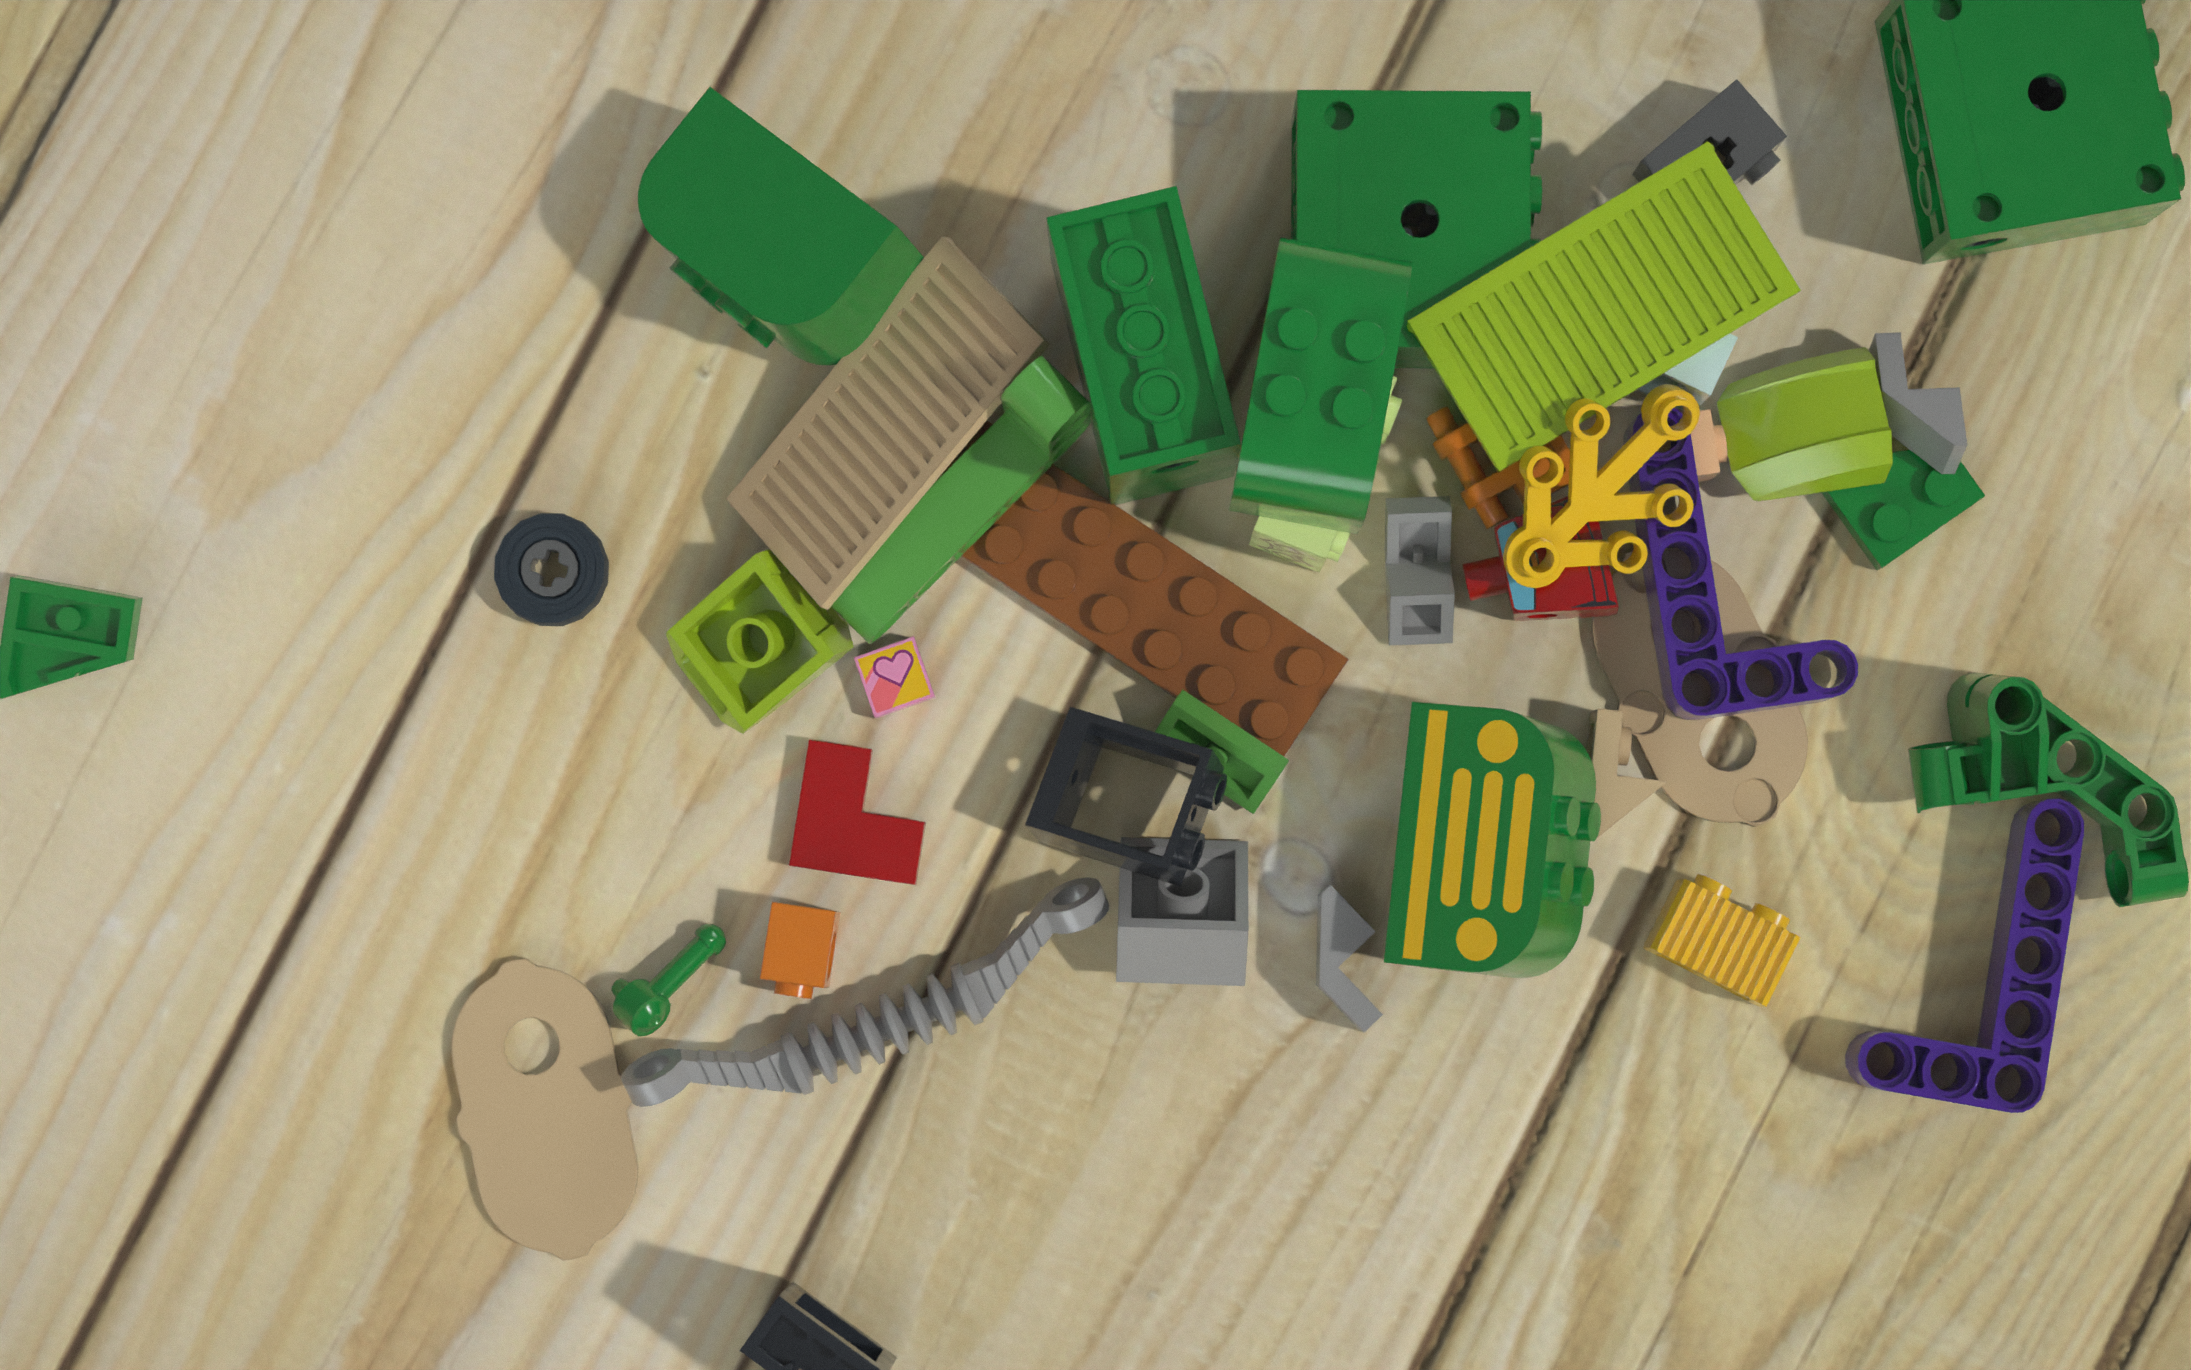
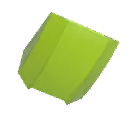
M1866 347L1811 357L1750 375L1728 384L1717 401L1721 425L1726 436L1731 472L1754 501L1759 502L1885 483L1893 464L1892 431L1888 424L1875 368V358Z
M770 549L752 556L666 632V637L678 666L719 719L742 734L787 702L854 647L848 623L842 620L832 607L828 610L821 608Z

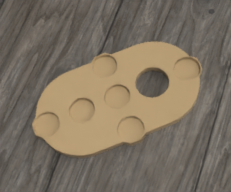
M1679 549L1664 550L1661 560L1664 571L1675 579L1688 578L1691 571V562L1687 554ZM1633 551L1624 555L1622 561L1627 560ZM1711 560L1726 654L1778 647L1774 639L1763 634L1738 583L1723 567ZM1643 568L1631 574L1617 571L1612 575V580L1619 606L1618 613L1608 617H1592L1593 646L1598 661L1618 701L1617 711H1624L1622 727L1632 729V736L1636 738L1654 778L1667 781L1661 787L1662 791L1682 810L1711 822H1742L1756 827L1775 818L1780 804L1789 796L1798 783L1806 762L1808 738L1805 722L1799 707L1791 706L1729 715L1745 722L1752 731L1754 739L1753 754L1748 763L1738 770L1722 771L1709 765L1702 756L1699 743L1701 732L1706 724L1714 718L1684 720L1675 716L1665 704L1661 689ZM1678 610L1674 613L1671 625L1674 634L1678 639L1686 643H1695L1701 634V625L1698 618L1687 610ZM1751 664L1748 667L1745 677L1748 689L1759 697H1768L1774 687V679L1771 672L1760 664ZM1688 673L1682 681L1684 698L1690 704L1704 707L1711 697L1709 682L1697 673Z
M528 959L503 963L495 976L485 981L470 995L455 1022L452 1035V1060L462 1106L456 1117L459 1137L470 1146L480 1198L494 1224L506 1236L524 1247L540 1252L552 1253L562 1261L573 1260L588 1255L594 1243L608 1235L621 1222L635 1196L638 1182V1160L628 1114L632 1101L621 1080L622 1074L619 1070L608 1017L594 993L578 979L562 971L548 967H539ZM526 1018H538L547 1022L556 1031L559 1038V1054L555 1063L547 1071L540 1074H525L518 1071L509 1063L505 1053V1040L509 1030L517 1022Z

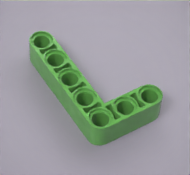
M1043 356L1030 363L1006 388L1001 396L1004 414L931 486L831 606L868 644H872L879 639L1072 446L1090 425V402Z

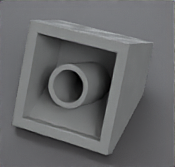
M1121 837L1122 844L1160 856L1164 855L1169 839ZM1205 840L1204 850L1197 867L1193 871L1187 869L1181 887L1120 868L1116 982L1245 986L1249 931L1248 841Z

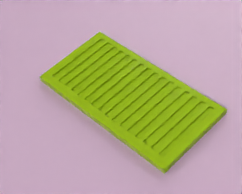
M1706 142L1408 320L1407 329L1417 339L1499 473L1519 461L1528 449L1534 446H1544L1569 431L1565 423V415L1570 405L1575 401L1583 398L1592 399L1606 409L1796 295L1801 289L1718 158L1714 146ZM1595 410L1585 412L1581 416L1579 424L1596 415Z

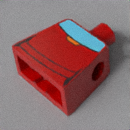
M1568 496L1551 503V519L1568 503ZM1524 514L1494 527V536L1499 556L1462 564L1470 601L1507 593L1514 621L1608 617L1618 613L1619 606L1609 565L1565 567L1554 582L1540 588L1525 587L1511 578L1504 566V548L1509 536L1523 526ZM1599 521L1587 522L1571 540H1603ZM1538 548L1533 551L1529 559L1530 566H1537L1544 560L1547 554L1546 548Z

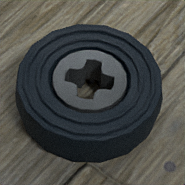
M540 513L520 521L504 536L495 555L494 580L501 599L517 616L539 626H565L583 619L599 604L608 585L609 559L601 539L584 522L563 513ZM551 552L559 553V563L568 568V573L565 578L556 577L551 587H544V577L535 572V565L538 564V561L547 562Z

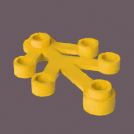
M1663 384L1652 389L1646 395L1641 407L1644 425L1598 472V441L1607 433L1610 427V415L1602 405L1592 399H1579L1570 405L1565 415L1566 426L1571 432L1568 503L1552 519L1551 488L1557 485L1563 477L1564 464L1562 459L1545 446H1534L1528 449L1520 459L1519 470L1521 476L1525 479L1523 526L1509 536L1503 553L1504 566L1511 578L1525 587L1540 588L1554 582L1565 567L1611 565L1621 573L1631 574L1643 567L1648 555L1646 544L1632 532L1626 530L1617 531L1611 534L1607 540L1571 539L1587 522L1656 518L1666 526L1677 527L1688 521L1693 512V500L1687 492L1677 485L1663 484L1654 491L1616 492L1667 440L1677 441L1683 439L1695 429L1699 421L1700 410L1696 399L1690 393L1673 384ZM1676 406H1683L1684 412L1679 422L1669 426L1667 422L1669 412ZM1589 410H1595L1596 420L1593 426L1587 430H1580L1579 421L1581 416ZM1542 458H1549L1550 468L1548 472L1542 477L1535 478L1533 476L1535 463ZM1672 496H1678L1679 504L1677 509L1671 514L1664 515L1663 505L1665 501ZM1626 543H1633L1634 549L1631 556L1625 561H1618L1617 552L1619 548ZM1538 548H1546L1547 554L1544 560L1537 566H1530L1529 559L1533 551Z

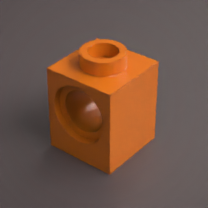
M772 902L760 979L776 981L774 994L812 999L814 987L829 988L841 912Z

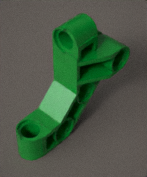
M1968 673L1960 676L1952 684L1947 695V709L1953 741L1929 743L1908 748L1917 813L1936 807L1974 805V803L1983 804L2057 792L2100 824L2105 857V878L2107 888L2115 905L2125 907L2186 896L2189 876L2183 852L2178 809L2174 797L2167 789L2043 697L2041 690L2033 681L2017 676ZM2070 741L2076 750V761L2068 772L2062 773L2057 764V753L2065 742ZM2141 795L2145 799L2147 812L2144 820L2139 825L2133 826L2128 816V809L2131 801L2136 796Z

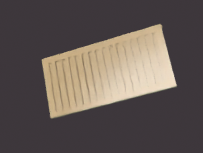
M942 236L914 269L868 338L856 350L840 359L726 499L729 505L735 508L821 608L828 610L1002 403L1001 396L1006 388L1030 363L1043 354L1050 343L954 245L951 238Z

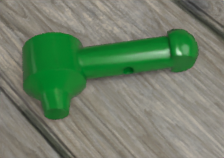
M703 924L697 928L694 933L696 936L650 982L646 979H636L632 982L624 978L617 979L611 987V991L615 996L613 1003L615 1016L637 1036H647L659 1029L670 1013L671 1004L668 999L713 954H720L724 949L726 938L720 927L714 924Z

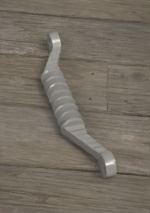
M1078 878L1065 882L1047 893L1031 913L1025 916L1018 927L1012 930L992 954L990 953L963 965L960 963L952 965V987L946 989L932 973L927 976L928 996L925 998H921L908 983L903 985V1007L898 1008L886 993L879 995L880 1016L876 1018L871 1015L862 1003L855 1005L856 1026L850 1028L839 1013L831 1015L833 1035L830 1037H826L814 1022L808 1024V1046L802 1047L792 1033L789 1032L781 1035L780 1040L752 1052L660 1049L648 1053L630 1064L623 1072L621 1080L632 1103L639 1107L662 1103L677 1095L690 1082L699 1084L711 1083V1085L727 1086L729 1084L731 1087L740 1088L748 1086L751 1089L764 1090L766 1088L767 1090L780 1092L785 1089V1092L807 1095L814 1092L813 1071L817 1069L821 1071L831 1084L838 1082L837 1061L843 1059L854 1074L862 1072L860 1052L863 1050H867L880 1065L885 1063V1041L891 1040L904 1055L909 1053L908 1032L912 1030L927 1045L933 1043L932 1022L936 1020L942 1024L950 1035L957 1033L956 1012L962 1010L974 1025L984 1022L983 1018L993 1009L994 1003H998L1005 994V989L1011 987L1017 979V975L1024 971L1029 964L1028 961L1033 960L1040 951V947L1046 944L1052 934L1074 933L1096 924L1109 911L1108 900L1101 883L1095 878Z

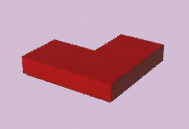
M809 740L789 866L916 885L926 822L864 813L873 756L872 749Z

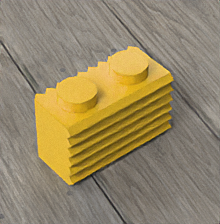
M1697 874L1694 882L1687 879L1676 880L1644 943L1643 949L1756 1006L1767 1007L1801 938L1786 930L1790 919L1758 903L1754 904L1750 912L1728 901L1732 890L1707 876Z

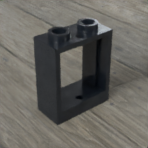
M1070 706L1025 826L1041 843L1181 887L1187 869L1195 870L1201 859L1205 845V835L1201 833L1208 811H1216L1222 802L1227 785V775L1223 773L1224 767L1212 749ZM1101 747L1193 775L1163 856L1071 828Z
M792 1282L777 1297L740 1349V1352L765 1370H799V1368L802 1370H890L897 1359L894 1354L795 1282Z

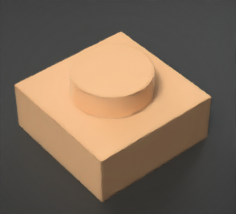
M1711 409L1700 411L1699 421L1691 432L1698 482L1712 480L1720 473L1719 463L1727 461V442L1723 426L1721 424L1713 425Z

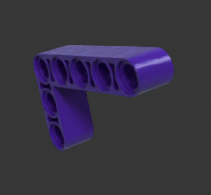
M1673 408L1667 417L1668 425L1673 426L1677 424L1683 414ZM1641 413L1628 425L1624 434L1623 445L1644 425ZM1691 433L1683 439L1671 441L1669 451L1664 453L1655 452L1629 479L1630 492L1652 491L1658 485L1674 484L1687 492L1693 500L1691 517L1684 524L1677 527L1666 526L1656 518L1635 519L1637 537L1646 544L1648 551L1647 560L1642 568L1662 695L1667 708L1675 716L1684 720H1702L1819 703L1845 694L1857 679L1858 662L1850 648L1837 640H1820L1726 654ZM1669 547L1678 548L1687 554L1691 562V571L1688 578L1675 579L1664 571L1661 563L1664 549ZM1687 610L1698 618L1701 625V634L1695 643H1686L1678 639L1674 634L1671 625L1672 617L1676 611ZM1815 655L1826 656L1835 665L1837 670L1836 680L1830 688H1823L1817 685L1810 676L1809 664ZM1751 664H1760L1771 672L1774 679V687L1768 697H1759L1748 689L1745 677L1747 669ZM1688 673H1697L1709 682L1711 697L1704 707L1690 704L1683 696L1682 681Z
M2062 799L2033 801L2022 806L2012 820L1977 1046L1973 1047L1893 1032L1866 1031L1856 1036L1850 1042L1845 1054L1846 1068L1850 1076L1858 1084L1872 1089L2009 1113H2023L2032 1109L2041 1100L2047 1077L2084 838V820L2079 810L2073 804ZM2043 811L2051 813L2060 825L2058 839L2051 846L2043 844L2035 833L2036 819ZM2034 874L2042 876L2050 887L2048 903L2039 910L2031 906L2025 897L2026 883ZM2026 937L2032 939L2040 950L2039 964L2029 973L2020 969L2015 960L2016 947ZM2020 1001L2028 1008L2031 1022L2024 1034L2016 1037L2006 1027L2005 1014L2012 1003ZM1883 1042L1891 1049L1894 1055V1064L1886 1076L1878 1079L1869 1072L1866 1057L1869 1050L1875 1044ZM1946 1053L1956 1063L1957 1076L1950 1087L1941 1090L1934 1084L1931 1078V1066L1938 1056ZM2012 1065L2018 1071L2021 1086L2013 1098L2005 1101L1998 1095L1995 1089V1078L2003 1067Z

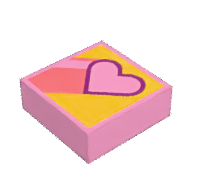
M914 636L854 657L876 719L936 698Z

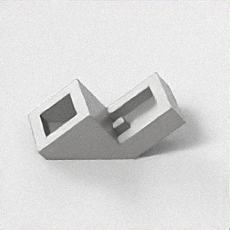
M1901 332L1875 333L1869 352L1875 358V368L1892 436L1941 474H1955L1967 447L1960 387L1908 389Z
M1450 496L1386 498L1384 551L1389 645L1453 643L1455 593L1450 566L1452 523Z
M1328 885L1318 894L1316 986L1360 1032H1365L1383 1014L1338 967L1375 931L1331 885Z

